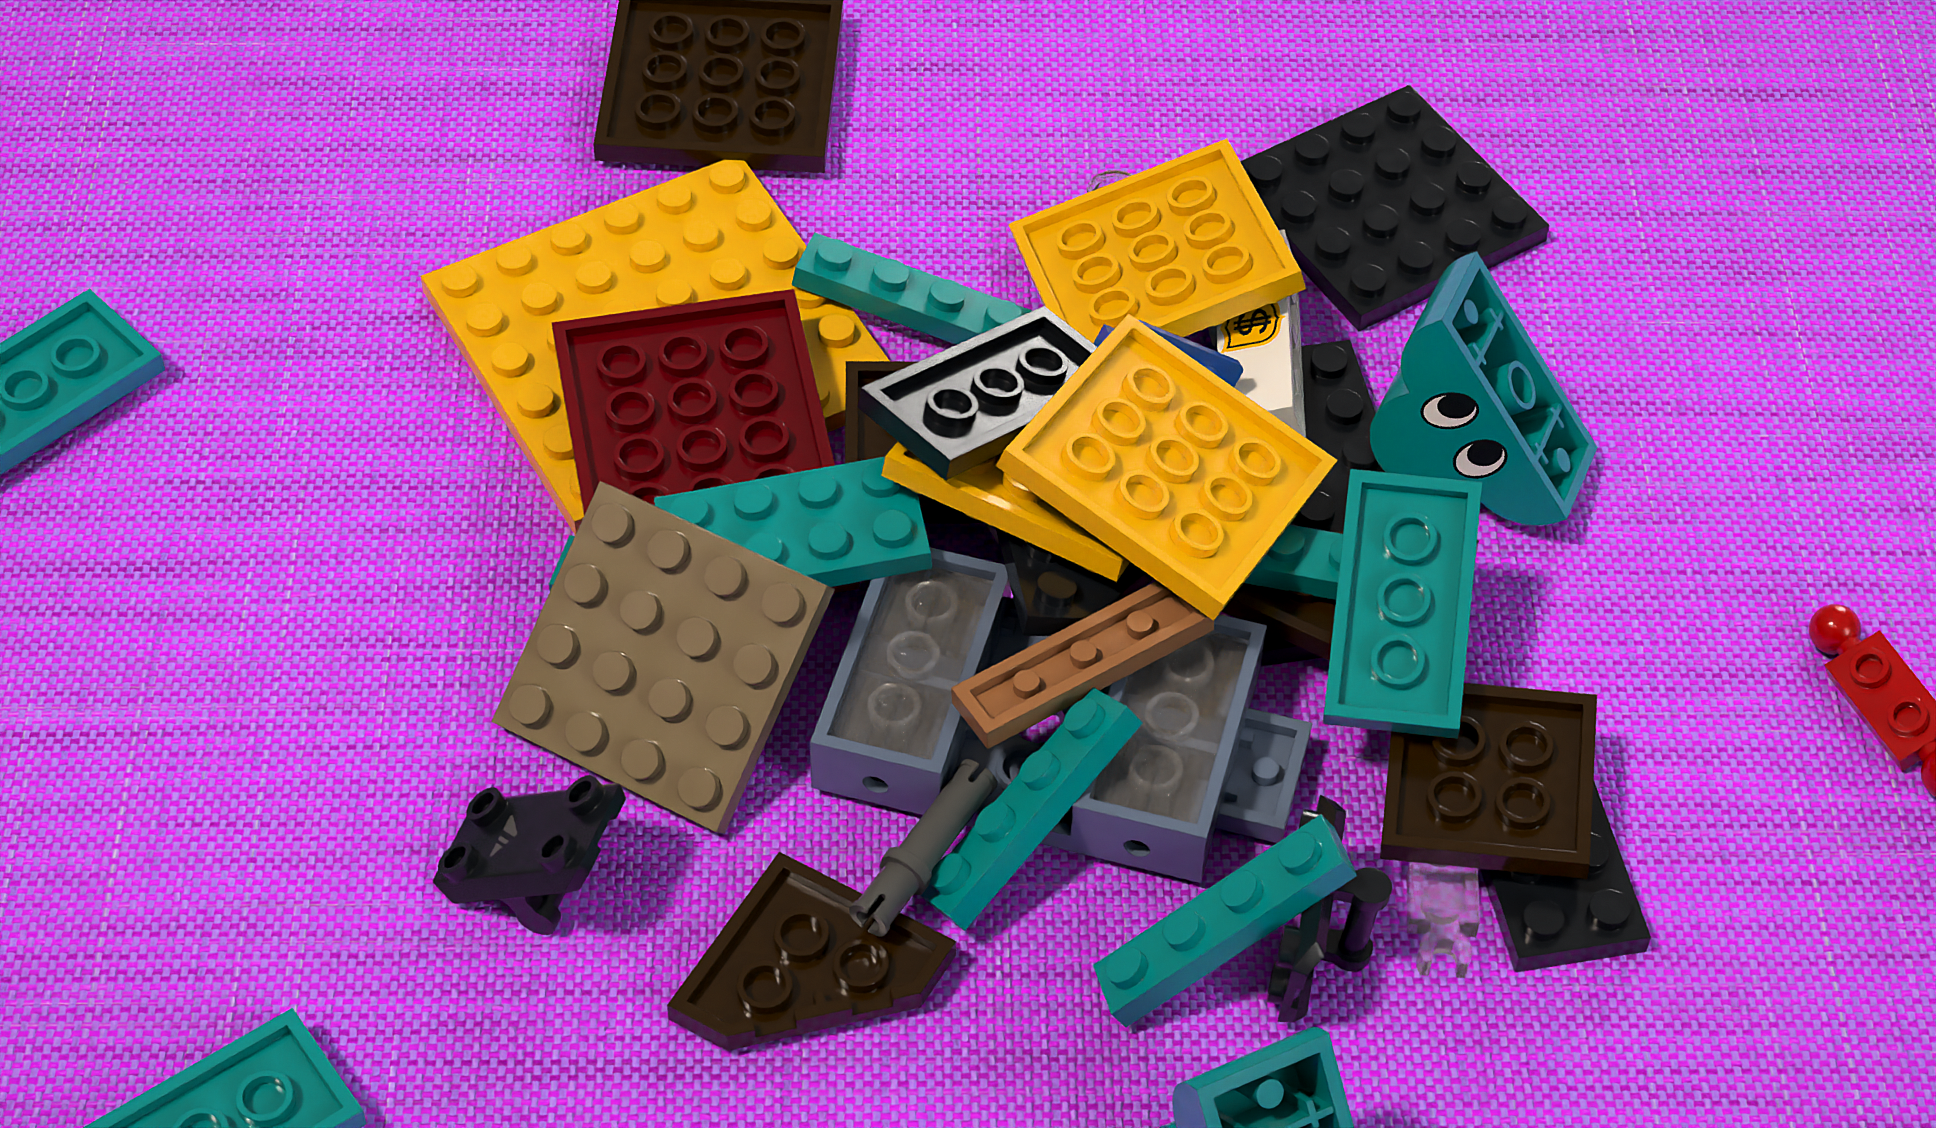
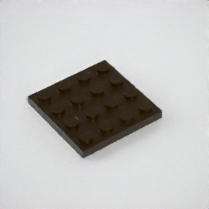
M619 0L593 143L595 161L706 167L722 160L745 161L750 169L825 173L844 16L843 0Z

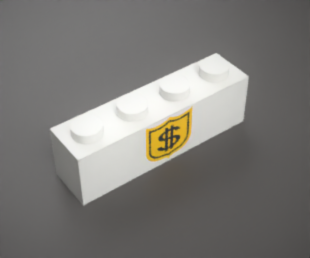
M1279 230L1291 252L1285 230ZM1299 292L1287 296L1279 302L1264 305L1226 320L1220 325L1208 327L1212 345L1214 348L1217 347V352L1238 360L1243 367V373L1234 388L1306 438Z

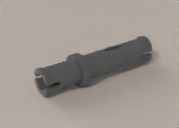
M970 759L963 760L960 763L956 773L900 846L888 849L882 857L880 872L860 898L849 908L852 919L859 926L863 927L873 914L875 921L870 926L868 932L879 937L884 936L913 895H922L930 883L933 868L986 798L997 788V780L991 771L984 768L974 781L972 775L978 768L979 763Z

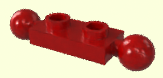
M1829 604L1821 607L1813 614L1810 620L1809 636L1812 643L1820 651L1830 655H1839L1824 664L1827 676L1902 772L1918 761H1922V783L1926 790L1936 797V700L1880 630L1860 641L1861 623L1852 609L1841 604Z

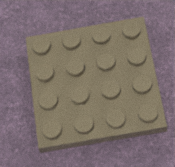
M600 481L491 722L604 778L620 783L621 786L714 832L725 833L835 589Z

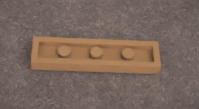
M1155 581L951 687L952 704L985 747L989 749L1082 700L1093 687L1101 690L1214 630V621L1160 582Z

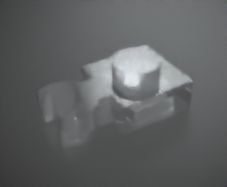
M1409 862L1406 874L1407 933L1425 934L1420 941L1416 957L1417 970L1420 975L1429 976L1433 955L1445 953L1455 960L1456 978H1465L1472 957V947L1467 937L1476 938L1480 924L1478 868Z

